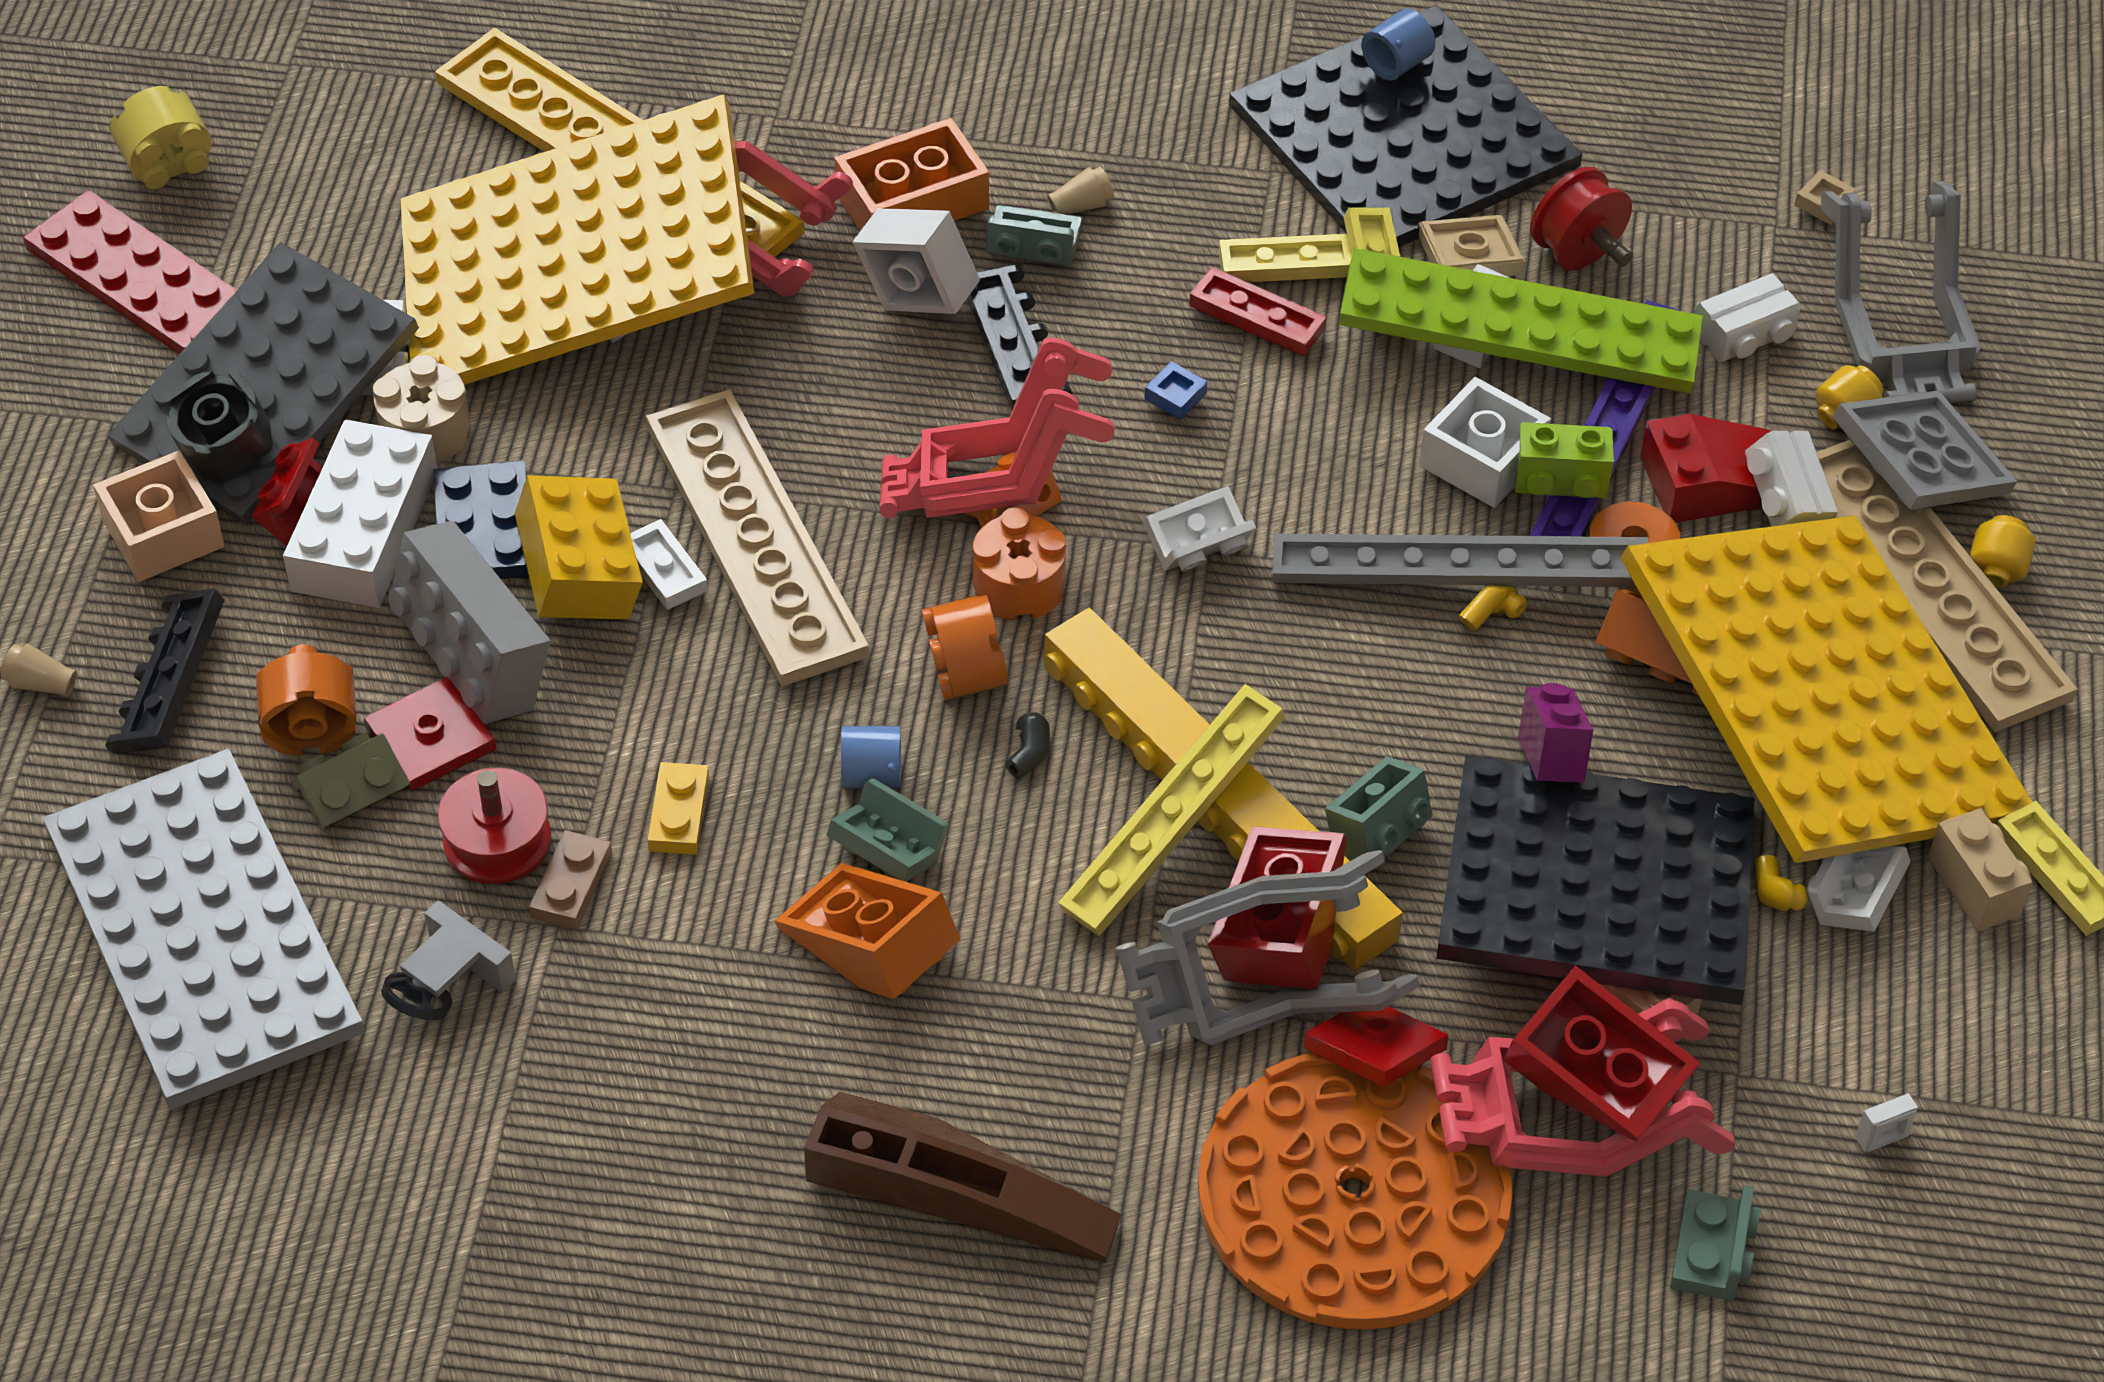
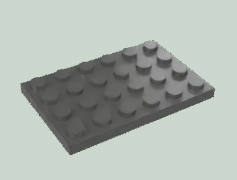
M280 242L107 436L112 445L144 464L176 452L179 448L166 425V414L169 415L171 408L170 398L173 392L183 382L203 372L213 371L215 376H229L228 372L243 377L251 385L270 422L271 438L273 440L271 451L264 455L250 469L233 476L226 482H214L209 477L201 475L193 469L192 471L213 506L247 526L252 521V515L260 501L258 498L260 489L271 479L277 467L275 459L279 452L290 443L296 445L311 437L320 443L419 329L414 317Z

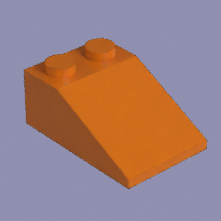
M844 863L839 864L774 920L779 930L857 987L891 999H895L898 995L907 991L917 978L933 964L939 962L944 957V954L961 940L942 892Z

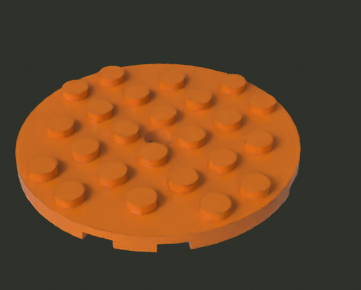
M1306 1053L1289 1058L1265 1069L1264 1076L1251 1083L1245 1089L1240 1087L1219 1110L1215 1123L1207 1136L1206 1142L1204 1141L1198 1171L1199 1209L1210 1242L1222 1262L1247 1289L1263 1301L1285 1313L1319 1325L1360 1330L1389 1328L1421 1320L1443 1310L1459 1300L1485 1275L1501 1248L1508 1227L1512 1202L1510 1168L1492 1165L1489 1146L1467 1144V1147L1460 1152L1447 1151L1439 1112L1440 1106L1445 1103L1437 1100L1431 1069L1422 1065L1420 1070L1415 1068L1387 1086L1382 1087L1314 1053ZM1356 1178L1362 1180L1368 1186V1190L1361 1193L1360 1198H1356L1355 1194L1346 1192L1340 1184L1344 1180Z

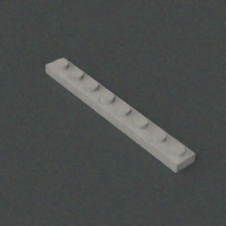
M1274 534L1272 575L1273 583L1637 587L1620 557L1627 546L1648 543V537Z

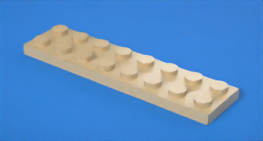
M728 389L646 415L647 429L781 687L868 658L869 644L731 390Z
M1850 440L1816 452L1838 510V515L1834 518L1857 516L1969 700L1995 733L2074 701L2078 688L1930 507L1910 510L1907 505L1899 500L1896 492L1881 474L1873 469L1870 461L1855 443Z

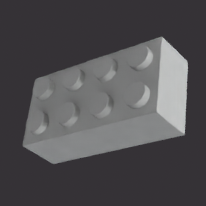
M453 520L404 532L400 552L396 558L393 585L388 596L393 613L402 619L413 633L416 642L424 647L436 662L441 674L451 680L461 693L464 703L475 711L484 724L533 711L551 640Z

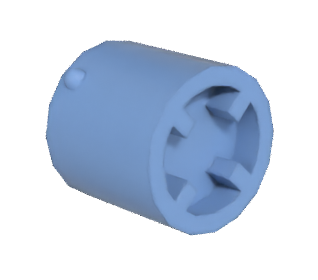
M1405 8L1399 10L1367 32L1362 38L1361 48L1368 66L1374 73L1383 79L1391 81L1399 78L1428 58L1435 50L1436 41L1434 32L1426 19L1415 10Z
M842 726V789H863L865 782L872 778L891 789H900V726Z

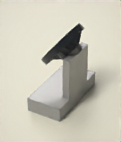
M438 900L424 913L429 939L400 964L402 972L392 973L385 978L381 993L389 1005L408 1016L423 1020L442 1019L448 1015L452 1005V997L446 989L467 969H470L501 993H504L516 981L512 954ZM391 988L402 992L405 998L417 1003L419 1007L400 999L393 993ZM433 995L442 1001L443 1007L431 1009Z

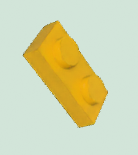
M660 762L647 839L649 852L698 854L709 783L708 765Z

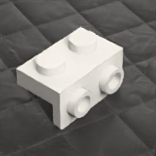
M1229 486L1151 514L1143 520L1145 529L1164 571L1178 566L1182 572L1191 570L1207 561L1205 556L1217 551H1221L1222 556L1233 554L1248 545L1246 540L1256 530L1253 520L1244 522Z
M1889 846L1824 858L1817 873L1810 878L1807 887L1808 900L1814 907L1819 924L1874 932L1911 862L1906 847Z

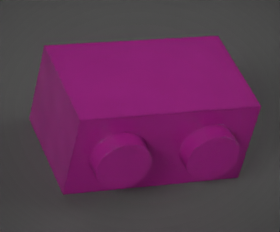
M1546 683L1542 687H1526L1518 740L1537 781L1585 783L1594 730L1574 690L1557 683Z

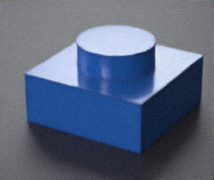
M1171 361L1145 386L1144 399L1181 420L1207 394L1208 381Z

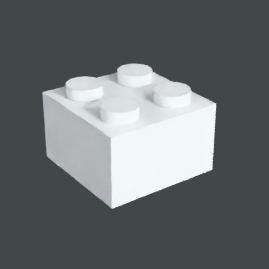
M878 208L853 240V245L882 307L887 311L956 314L980 281L950 211Z
M1474 377L1424 429L1419 466L1495 508L1515 487V474L1520 450L1519 431L1521 423L1550 424L1551 418L1481 379Z

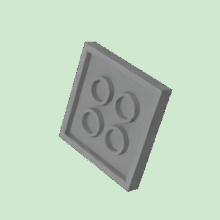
M1939 390L1842 403L1833 415L1834 420L1844 430L1847 438L1855 443L1870 461L1873 469L1881 474L1896 492L1899 500L1907 505L1910 510L2009 495L2017 483L2012 474Z

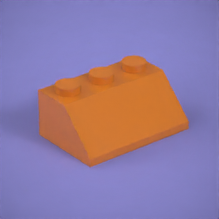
M1637 588L1616 590L1595 641L1607 647L1605 655L1628 665L1632 664L1633 659L1650 666L1648 673L1663 681L1675 683L1676 678H1680L1692 684ZM1693 686L1691 692L1699 696L1695 687Z

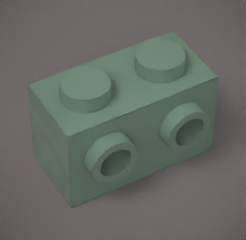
M1389 756L1382 759L1325 808L1329 832L1345 834L1347 841L1344 856L1349 861L1362 854L1377 850L1383 851L1385 858L1433 817L1425 770Z

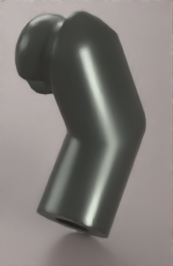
M1037 712L1024 714L1016 722V730H1021L1019 737L1022 738L1023 746L1005 761V765L1009 773L1017 779H1022L1048 757L1051 752L1050 725L1045 717Z

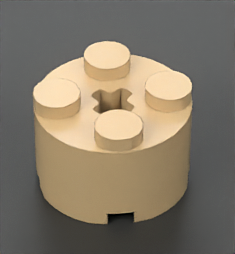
M420 355L413 358L410 363L392 369L374 383V405L378 426L432 435L436 463L451 458L465 446L470 427L464 383L454 370L437 363L435 358L431 356Z

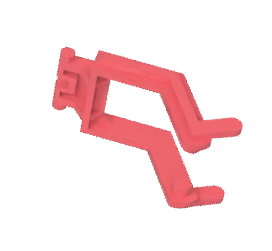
M747 141L735 142L738 171L746 173L801 211L800 218L808 225L817 226L822 222L829 221L837 209L835 201L848 193L853 184V180L849 175L843 172H835L814 187L752 143ZM748 240L752 276L782 297L795 295L800 291L802 284L811 278L814 268L807 261L801 259L792 261L786 258L778 260Z
M1059 338L1044 339L1009 418L922 430V440L910 457L899 459L895 455H887L883 458L880 514L885 518H893L900 511L925 508L926 518L1036 503L1068 432L1100 443L1108 442L1113 438L1114 424L1111 420L1078 409L1077 398L1063 391L1070 372L1096 381L1107 380L1112 374L1111 362L1107 358L1077 349L1065 340ZM1017 452L1009 470L948 478V462Z
M1671 998L1639 1013L1642 1018L1673 1042L1680 1040L1682 1037L1689 1041H1697L1709 1034L1705 1019L1690 1011L1685 1004L1674 1001ZM1488 1037L1473 1058V1063L1469 1065L1452 1064L1450 1055L1446 1053L1436 1054L1430 1059L1437 1100L1445 1103L1440 1106L1439 1112L1447 1151L1460 1152L1467 1147V1144L1489 1146L1492 1165L1607 1177L1683 1137L1690 1139L1714 1154H1725L1735 1148L1733 1134L1712 1122L1715 1118L1712 1105L1708 1101L1699 1098L1697 1093L1691 1090L1677 1092L1671 1099L1672 1105L1661 1111L1637 1142L1620 1133L1601 1142L1527 1136L1522 1131L1511 1072L1517 1071L1503 1061L1513 1039Z

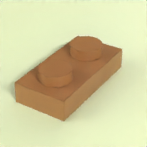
M564 830L529 905L530 918L577 930L612 855L611 842Z

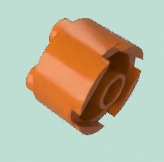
M1021 508L1005 510L1000 517L985 524L975 536L972 547L975 595L981 596L986 594L992 614L1006 620H1017V615L1032 614L1033 619L1044 616L1052 611L1060 603L1064 595L1066 577V538L1064 534L1047 520L1030 515Z
M986 594L921 609L928 637L937 635V638L929 639L937 672L946 670V672L938 674L944 701L1000 688V686L1009 684L1003 653L997 637V629Z
M302 644L292 647L288 651V655L271 661L257 672L258 724L261 730V737L270 748L288 755L303 756L302 748L319 746V753L323 754L341 748L342 744L353 738L356 731L357 714L352 666L334 656L318 653L317 649L311 645Z

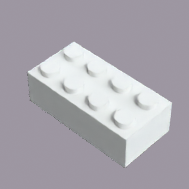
M344 420L283 554L291 592L380 608L396 571V558L400 552L403 533L414 529L434 482L433 469H437L432 435Z

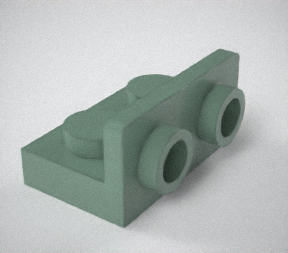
M1743 1185L1739 1200L1687 1189L1670 1288L1733 1301L1738 1282L1748 1284L1754 1252L1744 1250L1746 1237L1755 1239L1761 1208L1751 1206L1754 1187Z

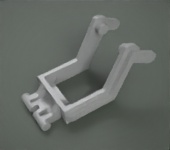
M1944 181L1933 182L1931 195H1927L1925 198L1926 215L1928 217H1935L1933 297L1949 337L1947 342L1889 348L1877 343L1860 297L1861 223H1870L1872 210L1870 202L1860 201L1856 193H1844L1842 198L1833 191L1822 192L1821 195L1823 213L1836 223L1835 304L1857 366L1861 365L1870 369L1879 380L1886 379L1889 391L1884 393V398L1939 390L1949 403L1975 401L1976 399L1975 385L1973 383L1964 384L1960 372L1971 370L1972 364L1978 358L1981 349L1958 288L1961 194Z
M1377 850L1362 854L1335 871L1261 876L1167 910L1164 918L1157 921L1163 942L1141 950L1137 949L1135 942L1118 946L1116 950L1128 991H1136L1146 988L1147 995L1132 1001L1144 1044H1154L1163 1040L1161 1029L1174 1024L1186 1023L1191 1036L1209 1045H1214L1295 1014L1383 1010L1417 989L1420 984L1416 974L1401 976L1393 981H1382L1379 970H1369L1356 975V983L1319 984L1317 990L1290 987L1223 1012L1214 1007L1195 942L1202 926L1261 904L1333 900L1337 912L1356 908L1360 905L1358 893L1368 887L1364 874L1385 862L1383 851Z

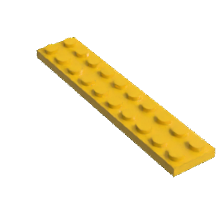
M493 28L435 71L438 85L543 152L643 121L496 28ZM740 181L747 239L773 257H776L805 233L804 221Z

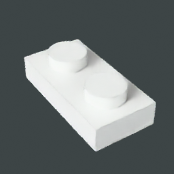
M661 519L630 533L641 576L666 610L708 591L707 579Z

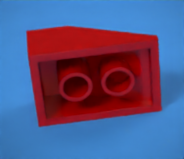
M1694 414L1647 421L1640 459L1662 510L1675 523L1762 508V499L1753 474L1748 469L1745 450L1769 433L1770 430Z
M1252 826L1229 888L1261 876L1335 871L1343 866L1347 841L1345 834ZM1333 900L1261 904L1217 920L1208 946L1223 980L1317 990L1332 946L1336 918Z
M1574 966L1512 1040L1503 1060L1544 1093L1635 1142L1638 1141L1700 1064L1693 1056L1577 966Z

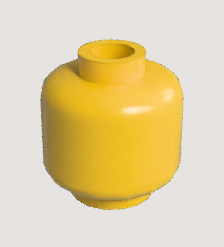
M1842 366L1818 387L1815 395L1819 406L1816 411L1817 415L1828 428L1833 430L1838 427L1841 428L1833 418L1839 405L1882 398L1883 385L1879 378L1865 366Z
M1998 515L1982 523L1977 528L1969 556L1995 587H2006L2009 583L2023 580L2029 573L2036 546L2035 537L2022 520L2012 516Z

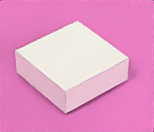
M1910 1094L1902 1095L1864 1110L1855 1137L1864 1152H1870L1909 1136L1918 1109Z

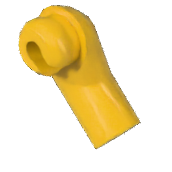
M1507 585L1486 586L1480 590L1458 618L1470 630L1477 631L1491 614L1506 613L1509 618H1518L1526 609L1527 600L1523 595L1518 594V590L1515 587Z
M1763 855L1756 858L1754 865L1757 894L1760 901L1764 905L1780 911H1788L1789 908L1797 911L1802 910L1806 906L1808 899L1806 887L1799 883L1793 884L1791 880L1781 877L1777 857Z

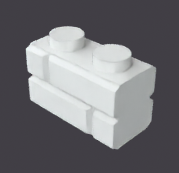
M1771 273L1697 303L1695 314L1703 315L1700 341L1704 346H1708V351L1719 363L1736 356L1741 359L1746 358L1760 346L1772 341L1782 343L1789 339L1796 330L1800 305L1788 290H1784V285Z
M1771 431L1745 450L1748 469L1753 474L1762 499V508L1767 514L1771 526L1831 519L1838 515L1836 504L1809 431H1792L1790 433L1789 431Z

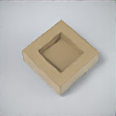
M1819 170L1797 193L1794 206L1831 225L1834 221L1822 211V192L1833 191L1842 198L1844 193H1856V189Z

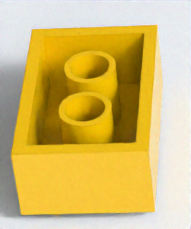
M527 475L515 510V517L538 617L629 620L643 581L617 479Z

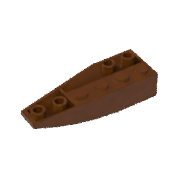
M838 1092L821 1105L804 1147L807 1182L1104 1263L1107 1261L1121 1220V1214L937 1117L843 1092Z

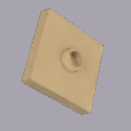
M1502 215L1419 222L1418 237L1431 263L1472 271L1479 264L1505 276L1524 275L1525 260Z

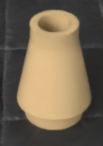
M1088 167L1056 191L1047 194V199L1053 213L1064 215L1105 207L1107 205L1106 201L1114 198L1112 185L1102 167L1093 170Z
M29 643L24 646L13 644L6 654L1 669V679L10 682L11 688L59 694L64 697H68L71 694L78 676L77 670L66 667Z

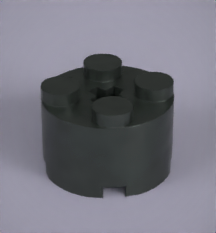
M211 371L189 378L173 392L170 398L171 408L169 415L166 414V425L189 466L197 473L209 477L212 481L221 483L254 466L264 455L271 451L273 440L271 438L270 422L251 385L238 374L228 372L229 376H215L214 372Z

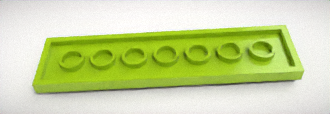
M1353 248L1338 325L1691 394L1695 379L1703 315Z

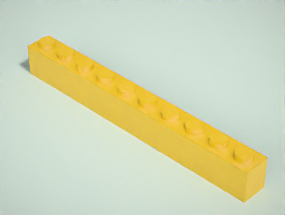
M1090 607L1045 634L1043 663L1049 675L1057 681L1061 680L1073 692L1079 705L1085 710H1091L1103 722L1111 737L1116 740L1121 739L1133 751L1138 763L1146 770L1151 769L1161 780L1168 775L1209 727L1210 724ZM1249 762L1245 764L1198 820L1205 830L1213 831L1226 844L1228 851L1238 862L1252 826L1319 831ZM1345 856L1343 865L1350 862ZM1367 877L1368 887L1358 893L1360 905L1351 910L1336 911L1330 951L1334 958H1341L1353 971L1399 941L1403 912Z

